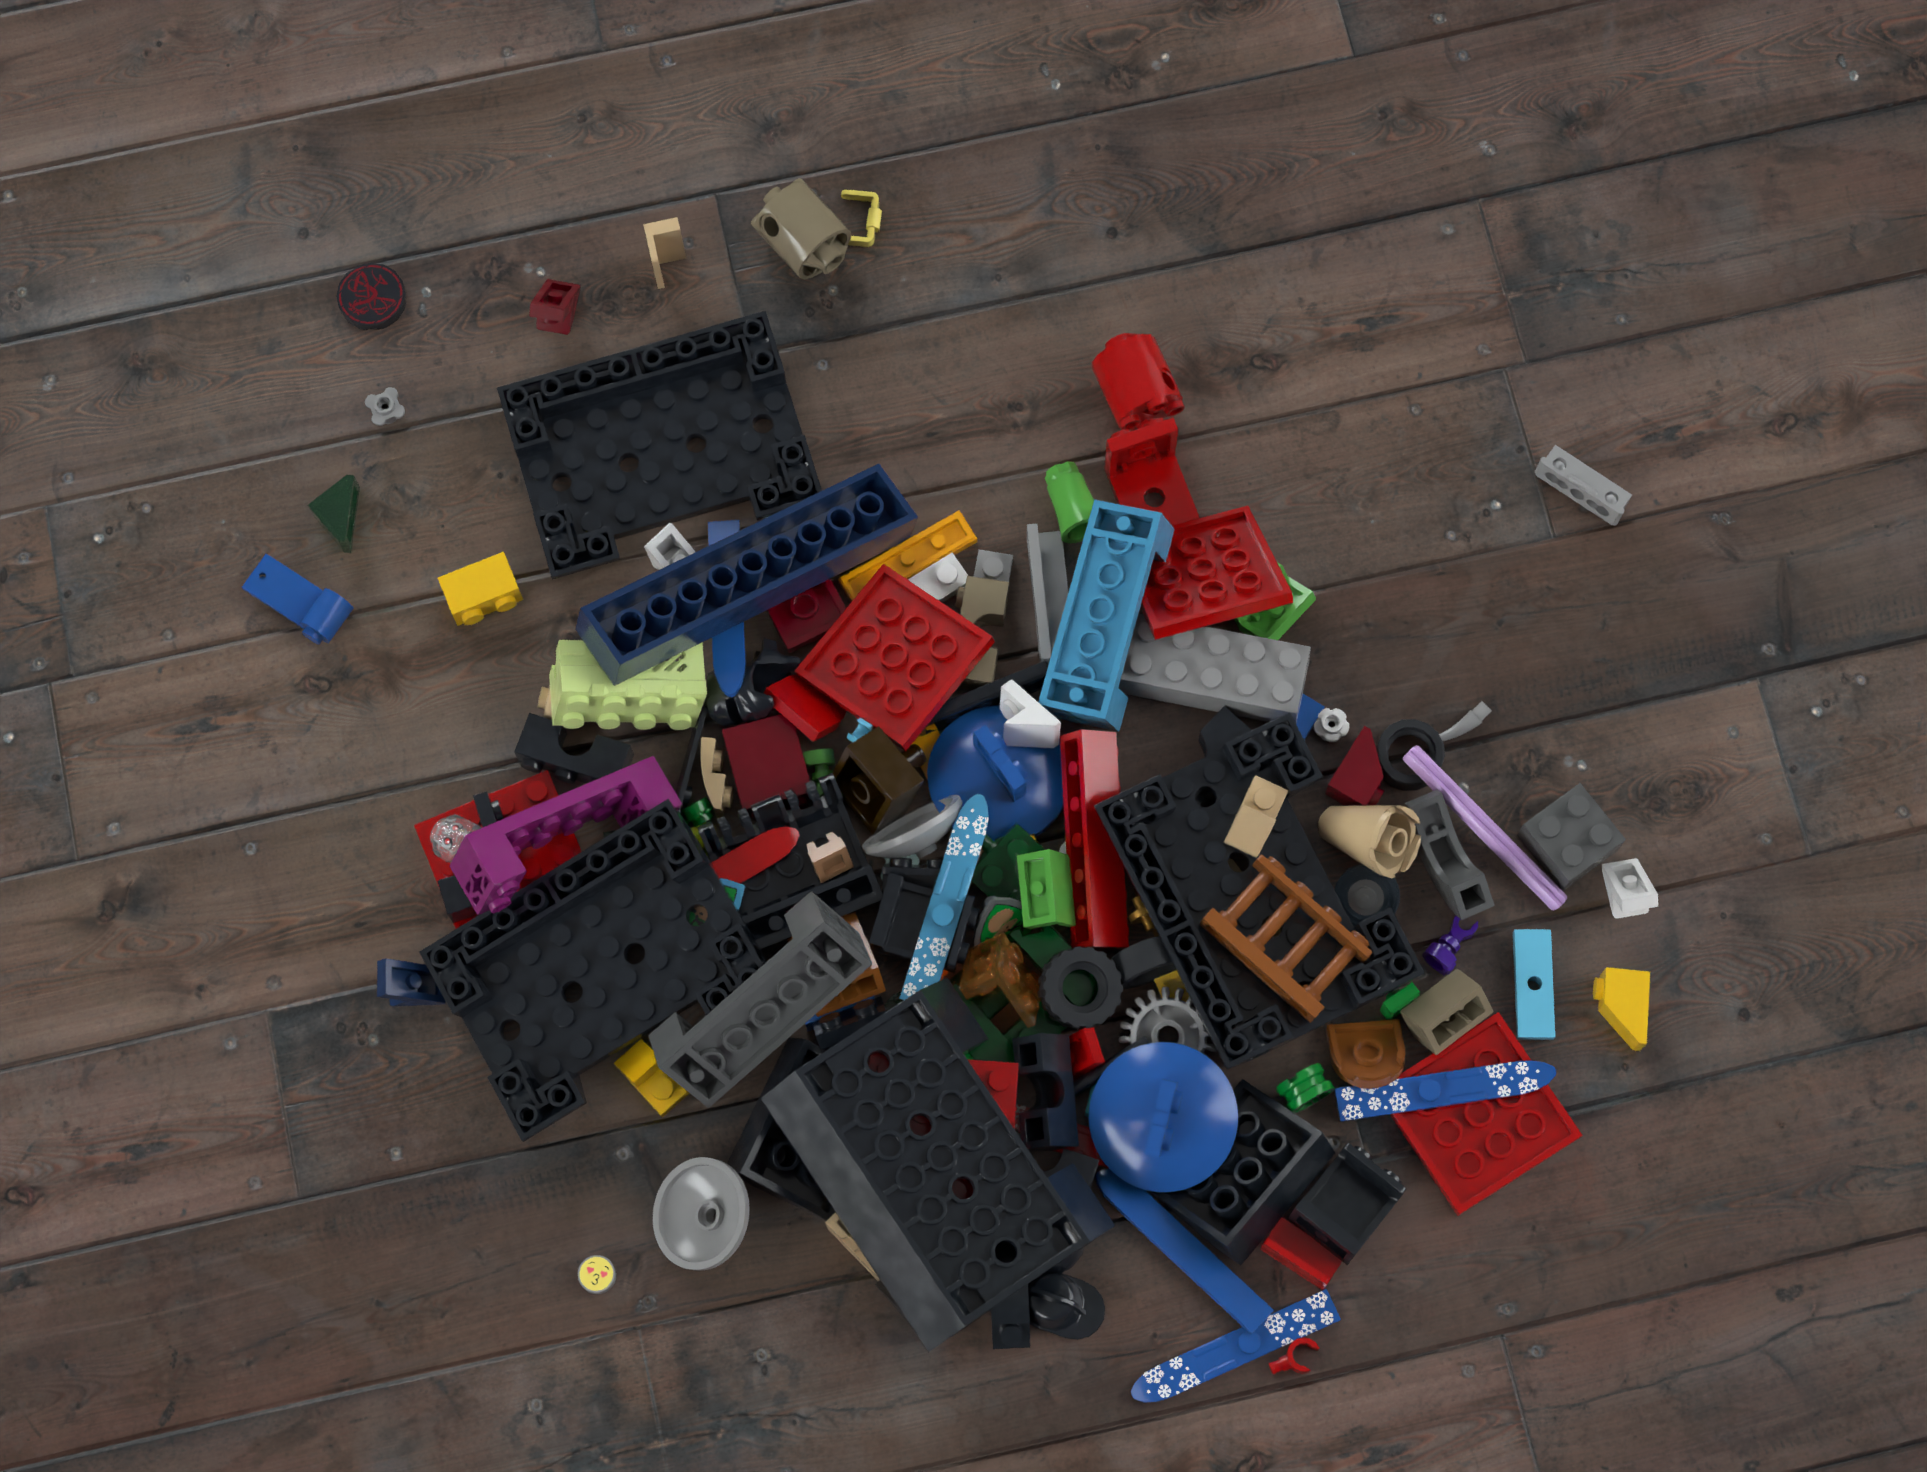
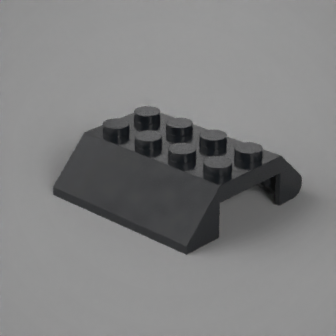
M833 773L818 778L824 795L822 797L819 796L813 780L805 783L807 795L813 805L806 809L800 810L797 795L790 789L784 792L790 810L786 811L779 794L750 805L756 823L753 825L746 808L738 810L739 821L746 833L734 838L731 834L730 824L724 816L717 819L723 837L718 838L712 821L697 827L710 862L717 860L759 834L773 828L791 827L796 828L799 832L798 842L787 856L741 883L745 885L738 911L760 949L792 937L784 915L811 891L841 917L882 900L883 893L871 865L867 862L844 806L843 796ZM833 832L843 840L854 867L821 883L808 855L806 844L813 841L818 848L828 843L826 834Z

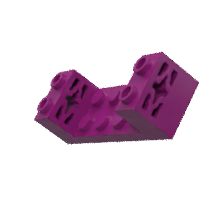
M651 756L465 835L449 866L477 915L489 910L492 913H497L511 904V898L520 888L519 884L527 872L518 857L521 850L530 846L533 849L543 847L552 840V837L561 833L564 836L571 835L581 829L584 823L591 820L598 823L613 814L620 827H623L667 799L673 803L677 810H679L682 803L655 757Z

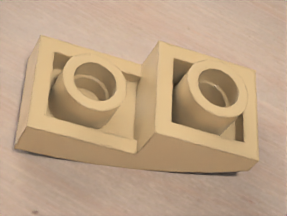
M702 737L701 769L710 804L714 808L713 811L716 817L720 818L724 816L725 807L731 808L733 786H728L726 774L715 773L716 771H722L724 757L723 750H718L716 738Z

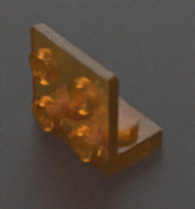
M1003 932L975 947L969 948L959 986L965 998L969 999L978 994L986 995L999 985L1028 1028L1036 1025L1040 999L1037 992L1039 991V976L1035 971L1028 969L1018 945L1011 943Z

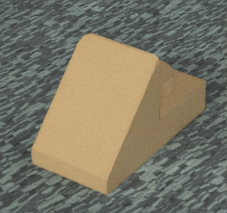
M1255 775L1224 843L1257 858L1276 822V817L1288 790Z

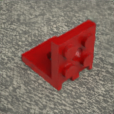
M1174 417L1167 420L1156 418L1147 422L1143 428L1134 431L1124 429L1111 435L1110 439L1106 441L1104 471L1117 504L1160 512L1171 525L1200 518L1175 456L1178 427ZM1152 492L1159 493L1163 497L1164 502L1159 507H1151L1144 501L1145 496Z

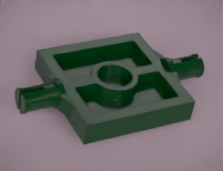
M1016 822L1005 835L996 838L994 841L987 834L985 835L981 848L983 852L976 864L971 881L988 897H1007L1021 901L1017 855L1045 850Z

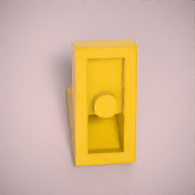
M642 1039L614 1062V1065L662 1118L690 1094L658 1068L653 1049Z

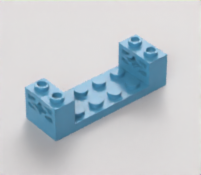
M1094 500L1038 701L1056 718L1116 732L1120 731L1128 697L1118 687L1153 560L1166 562L1175 530L1162 513Z

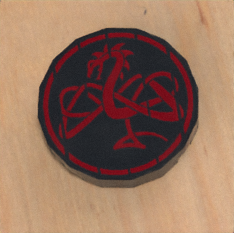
M368 263L355 267L343 277L339 283L336 295L341 314L348 323L361 330L387 328L399 319L406 305V291L403 281L393 269L383 264Z

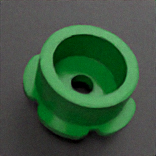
M707 797L681 810L686 818L685 822L687 824L692 822L694 827L714 817L711 813V810L714 808Z

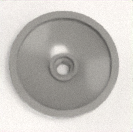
M950 795L939 800L945 805L944 810L940 813L937 811L934 803L930 802L903 815L869 837L863 843V849L866 854L874 857L894 859L910 856L915 853L918 858H922L937 849L935 843L950 831L957 819L963 804L960 796Z
M698 1157L681 1163L664 1179L658 1190L653 1207V1229L660 1249L671 1262L689 1270H708L724 1263L738 1249L747 1230L750 1210L748 1193L739 1174L723 1161L708 1157Z

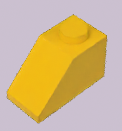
M1606 967L1601 973L1600 978L1595 977L1593 999L1599 1000L1598 1011L1630 1048L1635 1051H1641L1647 1044L1650 972Z

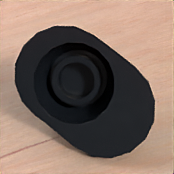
M1045 1272L1028 1284L1030 1325L1055 1335L1075 1340L1091 1336L1101 1326L1105 1315L1104 1301L1097 1289L1089 1283L1063 1273L1051 1274Z

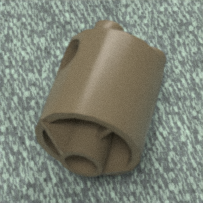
M796 179L782 190L779 187H775L765 195L763 201L766 205L752 219L751 226L799 278L804 280L813 278L822 272L829 274L842 263L851 239V231L803 179Z

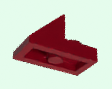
M551 279L545 281L530 303L529 316L537 318L536 327L538 330L565 335L570 333L581 285Z

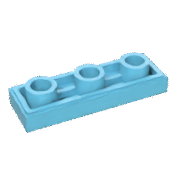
M1514 929L1513 956L1517 1040H1554L1555 1014L1551 930ZM1535 981L1539 989H1530L1527 982Z

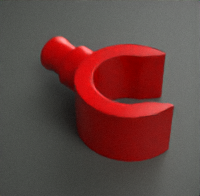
M1298 1338L1290 1344L1286 1355L1268 1363L1272 1374L1289 1369L1301 1374L1309 1373L1311 1371L1309 1368L1296 1363L1293 1358V1351L1300 1345H1305L1317 1351L1320 1347L1310 1338Z

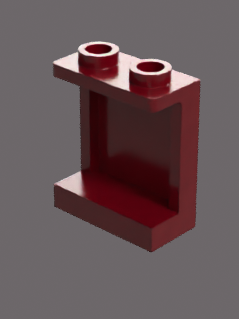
M780 714L722 729L742 809L746 808L750 818L756 821L750 805L778 794L783 801L785 809L790 810L784 794L785 791L790 789L797 795L800 810L809 806L808 803L811 802V799L807 795L805 783L810 782L796 727Z

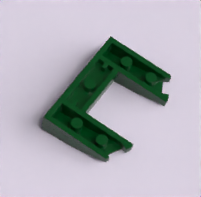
M1051 926L1041 927L1043 931L1023 937L1020 929L1011 931L1008 936L1041 974L1043 972L1042 968L1051 961V957L1071 948ZM1074 970L1065 977L1062 989L1065 998L1071 1004L1086 1006L1095 999L1098 986L1091 973L1085 970ZM956 983L952 984L989 1038L988 1041L969 1052L974 1060L1014 1063L1013 1038L1039 1033L1060 1034L1066 1028L1048 1017L1049 1014L1043 1010L1040 999L1005 1032L1001 1033Z

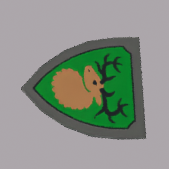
M990 896L982 901L981 908L983 911L976 923L972 939L976 959L981 964L1015 946L1014 941L1008 936L1013 930L1020 929L1022 937L1041 932V927L1033 929L1024 928L1021 901Z

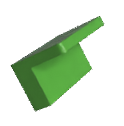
M1051 849L1017 855L1024 928L1033 929L1055 924L1065 927L1076 926L1069 855Z

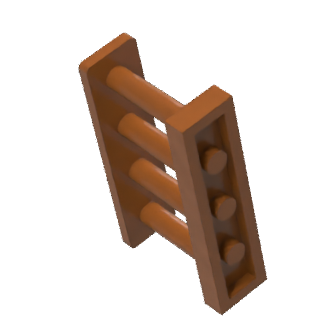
M1261 854L1252 865L1260 872L1226 911L1221 910L1218 913L1212 908L1199 925L1311 1023L1325 1008L1320 1003L1322 992L1354 956L1364 963L1373 952L1368 948L1370 944L1364 936L1355 930L1349 932L1340 924L1342 919L1332 908L1326 905L1322 908L1312 899L1314 896L1313 892L1300 881L1294 883L1284 874L1286 869L1279 861L1271 856L1267 859ZM1272 883L1287 898L1253 936L1248 935L1246 938L1236 929L1238 925L1236 921L1265 888ZM1299 907L1315 923L1281 961L1277 959L1274 962L1263 953L1266 950L1264 945ZM1327 932L1343 947L1309 986L1305 984L1302 987L1292 978L1294 974L1292 970Z

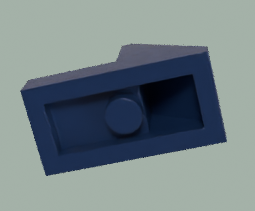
M388 958L377 961V997L390 999L391 1006L441 1005L446 1003L426 964Z

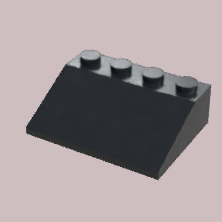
M788 1038L727 1164L746 1183L827 1221L836 1212L761 1101L764 1095L790 1074L826 1051L825 1049L821 1050L819 1046L807 1039Z
M1244 1079L1233 1089L1238 1106V1128L1232 1149L1222 1165L1210 1177L1193 1187L1175 1192L1149 1191L1210 1244L1240 1266L1335 1154L1323 1132Z

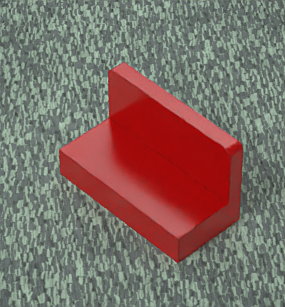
M1283 1217L1277 1222L1260 1249L1322 1291L1326 1288L1342 1262L1306 1232Z

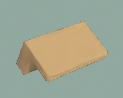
M678 217L643 224L658 289L665 288L660 264L686 259Z

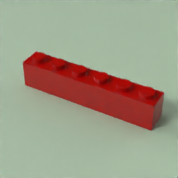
M1080 729L1060 736L1066 854L1070 858L1076 926L1071 927L1072 948L1080 946L1081 948L1092 947L1095 951L1107 953L1129 947L1126 907L1127 891L1125 889L1124 865L1094 805L1119 794L1121 791L1118 772L1119 751L1116 732Z

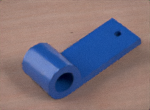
M268 554L264 555L242 586L244 591L303 628L302 634L318 645L322 641L329 643L354 609L347 600L327 588L324 590L320 589Z

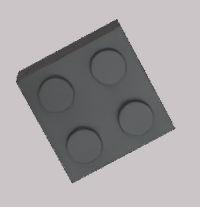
M1581 783L1524 823L1517 834L1562 891L1619 851L1626 840Z

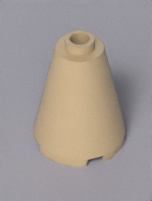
M1401 805L1330 806L1321 814L1318 821L1319 833L1323 840L1383 877L1395 878L1394 874L1397 872H1406L1415 860L1421 843V835L1416 834L1415 823L1420 824L1419 817L1414 810Z

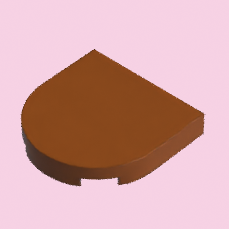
M1400 1019L1326 1025L1332 1067L1336 1074L1348 1084L1359 1088H1379L1395 1081L1403 1071L1405 1045Z

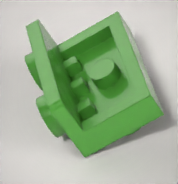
M1278 563L1292 591L1293 603L1235 618L1234 620L1239 630L1247 635L1279 640L1314 603L1316 597L1313 591L1288 577L1283 565Z

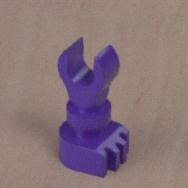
M1455 916L1448 935L1443 934L1438 940L1439 943H1431L1422 954L1426 963L1443 976L1449 975L1456 966L1455 961L1457 959L1454 954L1459 951V944L1464 940L1470 939L1475 934L1478 928V921L1470 930H1463L1459 927L1461 919Z

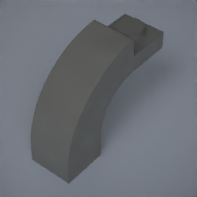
M1434 790L1404 803L1405 807L1414 810L1419 817L1420 824L1415 823L1416 834L1421 835L1418 853L1433 884L1451 911L1463 920L1495 906L1484 873L1473 865L1459 842L1443 794L1439 790Z

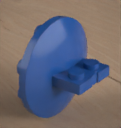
M987 706L972 710L960 716L945 728L935 742L928 762L927 782L929 794L939 813L945 808V805L939 800L950 795H959L963 802L962 807L975 794L983 795L988 805L989 816L986 834L993 841L1005 835L1016 822L1029 835L1034 834L1036 837L1054 823L1064 808L1060 738L1059 745L1055 748L1007 746L1003 739L1004 724L1007 719L1002 714L1000 706Z
M1171 1042L1149 1043L1123 1053L1102 1073L1090 1100L1089 1128L1099 1156L1119 1178L1144 1190L1175 1192L1201 1183L1210 1177L1225 1161L1232 1149L1237 1134L1238 1106L1228 1078L1209 1057L1198 1050L1182 1044Z

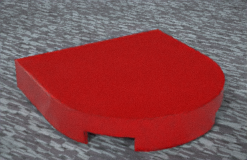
M790 675L766 687L763 693L772 696L773 707L813 742L835 731L846 714L845 709L814 689L797 675Z

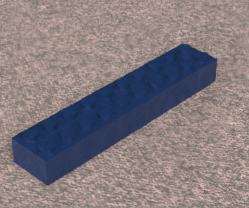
M877 464L581 607L575 630L615 686L902 543L911 537L918 516L880 464Z

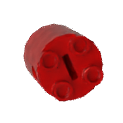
M1119 334L1108 340L1105 344V349L1092 361V370L1114 418L1122 430L1140 429L1153 419L1172 417L1185 409L1179 388L1155 337L1151 334Z

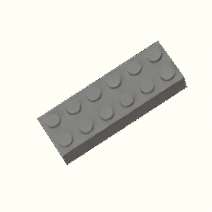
M1138 614L1118 688L1128 695L1219 712L1225 706L1235 716L1271 722L1290 713L1295 723H1297L1310 662L1311 647L1211 627H1201L1155 640L1144 614Z

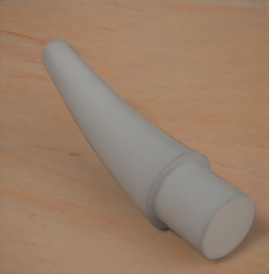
M1481 701L1459 722L1439 734L1442 741L1461 736L1479 726L1492 710Z

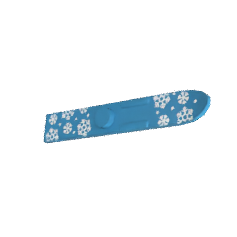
M975 794L967 800L954 823L899 998L901 1000L907 999L919 990L939 982L987 831L989 821L988 805L985 797L981 794Z

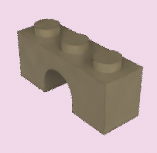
M967 576L965 587L959 586L957 592L956 607L961 608L960 615L979 628L985 625L1004 626L1009 597V582ZM990 648L958 688L974 690L994 682L998 649Z

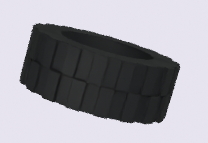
M1081 946L1061 951L1059 954L1051 957V961L1042 968V975L1038 979L1039 991H1037L1038 998L1042 1002L1041 1006L1049 1014L1048 1017L1053 1021L1059 1022L1063 1027H1072L1073 1029L1090 1028L1105 1022V1019L1111 1017L1115 1013L1116 1006H1119L1121 1002L1120 995L1123 992V985H1121L1120 981L1122 977L1120 971H1117L1114 961L1112 959L1109 960L1106 957L1107 954L1102 951H1095L1092 947L1081 948ZM1074 970H1085L1091 973L1097 982V995L1086 1006L1071 1004L1063 994V981Z

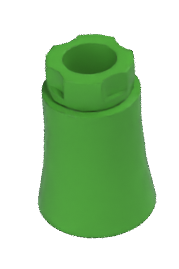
M1067 461L1048 469L1045 481L1048 485L1047 491L1058 520L1061 540L1065 543H1077L1083 541L1094 499L1083 475L1079 473L1076 463Z

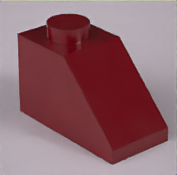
M1364 725L1327 786L1325 795L1344 806L1377 805L1385 792L1380 788L1384 775L1370 728Z

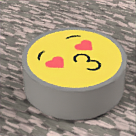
M593 1255L586 1258L580 1264L578 1280L581 1286L589 1293L602 1294L613 1287L616 1281V1269L608 1258L601 1255Z

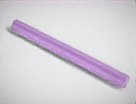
M1419 746L1412 747L1404 755L1403 761L1433 791L1439 790L1443 794L1445 803L1551 910L1554 911L1565 903L1567 895Z

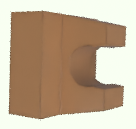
M833 832L826 834L828 843L818 848L813 841L806 844L808 855L821 883L854 867L843 840Z

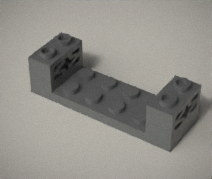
M812 891L784 915L793 939L695 1026H692L677 1012H674L648 1035L658 1068L708 1108L872 965L860 933Z

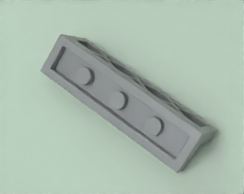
M1027 524V548L1039 661H1046L1048 666L1068 596L1063 541L1061 540L1060 531L1038 533V524Z

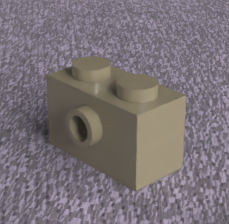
M1458 968L1400 1011L1412 1036L1435 1055L1439 1054L1494 1012L1482 987Z

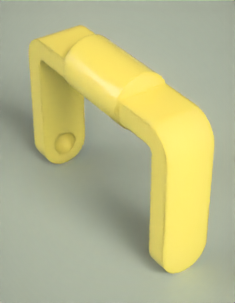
M842 190L841 197L843 199L871 202L866 230H868L867 237L851 236L848 245L872 246L875 240V233L880 230L882 210L879 209L878 195L875 192Z

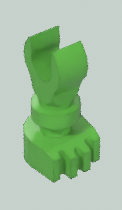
M830 748L805 751L803 753L806 767L815 769V772L812 773V780L816 782L820 797L823 796V792L818 778L833 773L832 770H829V766L835 765L834 750Z

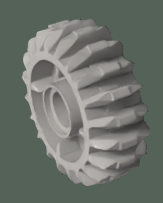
M1162 987V999H1157L1154 990H1149L1147 993L1151 1002L1147 1005L1142 998L1137 997L1135 999L1136 1004L1141 1008L1138 1013L1131 1008L1126 1009L1125 1013L1134 1018L1132 1024L1128 1022L1120 1023L1121 1028L1130 1030V1036L1119 1037L1120 1043L1130 1042V1044H1133L1143 1036H1146L1150 1043L1159 1042L1158 1034L1160 1030L1165 1026H1173L1179 1033L1177 1044L1191 1047L1203 1054L1205 1049L1211 1052L1217 1051L1214 1044H1207V1037L1210 1036L1197 1010L1192 1006L1193 1002L1190 996L1187 1002L1182 1001L1184 994L1182 988H1177L1175 998H1169V988Z

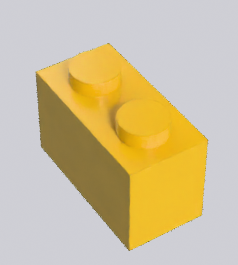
M504 551L438 577L457 626L478 623L484 618V615L494 611H508L514 608L517 602L523 600Z

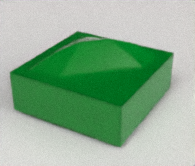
M1411 982L1403 989H1397L1388 993L1381 1006V1014L1386 1020L1396 1018L1401 1014L1400 1011L1419 997L1420 991Z

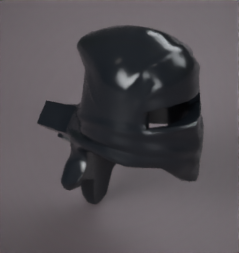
M764 638L761 651H756L754 660L746 663L743 683L736 696L727 697L718 685L714 670L708 673L706 678L707 695L703 703L704 707H707L710 717L723 726L739 725L741 722L749 723L767 718L774 706L772 696L763 694L766 687L792 675L790 671H794L802 660L795 656L782 655L777 650L776 641Z

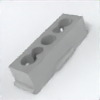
M1557 445L1553 447L1547 457L1540 459L1535 470L1537 477L1614 526L1620 521L1625 511L1624 509L1632 497V494Z

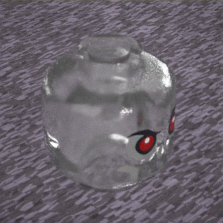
M456 814L440 819L434 825L430 835L434 854L451 864L465 835L482 827Z

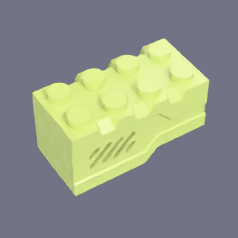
M559 640L556 648V664L552 665L549 674L552 726H564L568 729L580 728L584 725V722H596L602 729H614L620 725V722H632L634 727L640 730L651 729L655 727L656 723H668L670 728L674 730H685L696 726L707 695L703 642L670 658L668 661L651 667L614 686L583 640Z

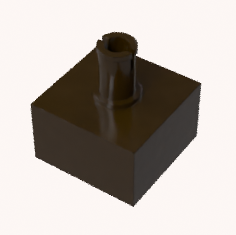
M879 726L846 746L833 771V775L843 800L873 835L905 815L924 782V779L915 769L925 764L926 756L923 750L916 744H912L906 751L900 752Z

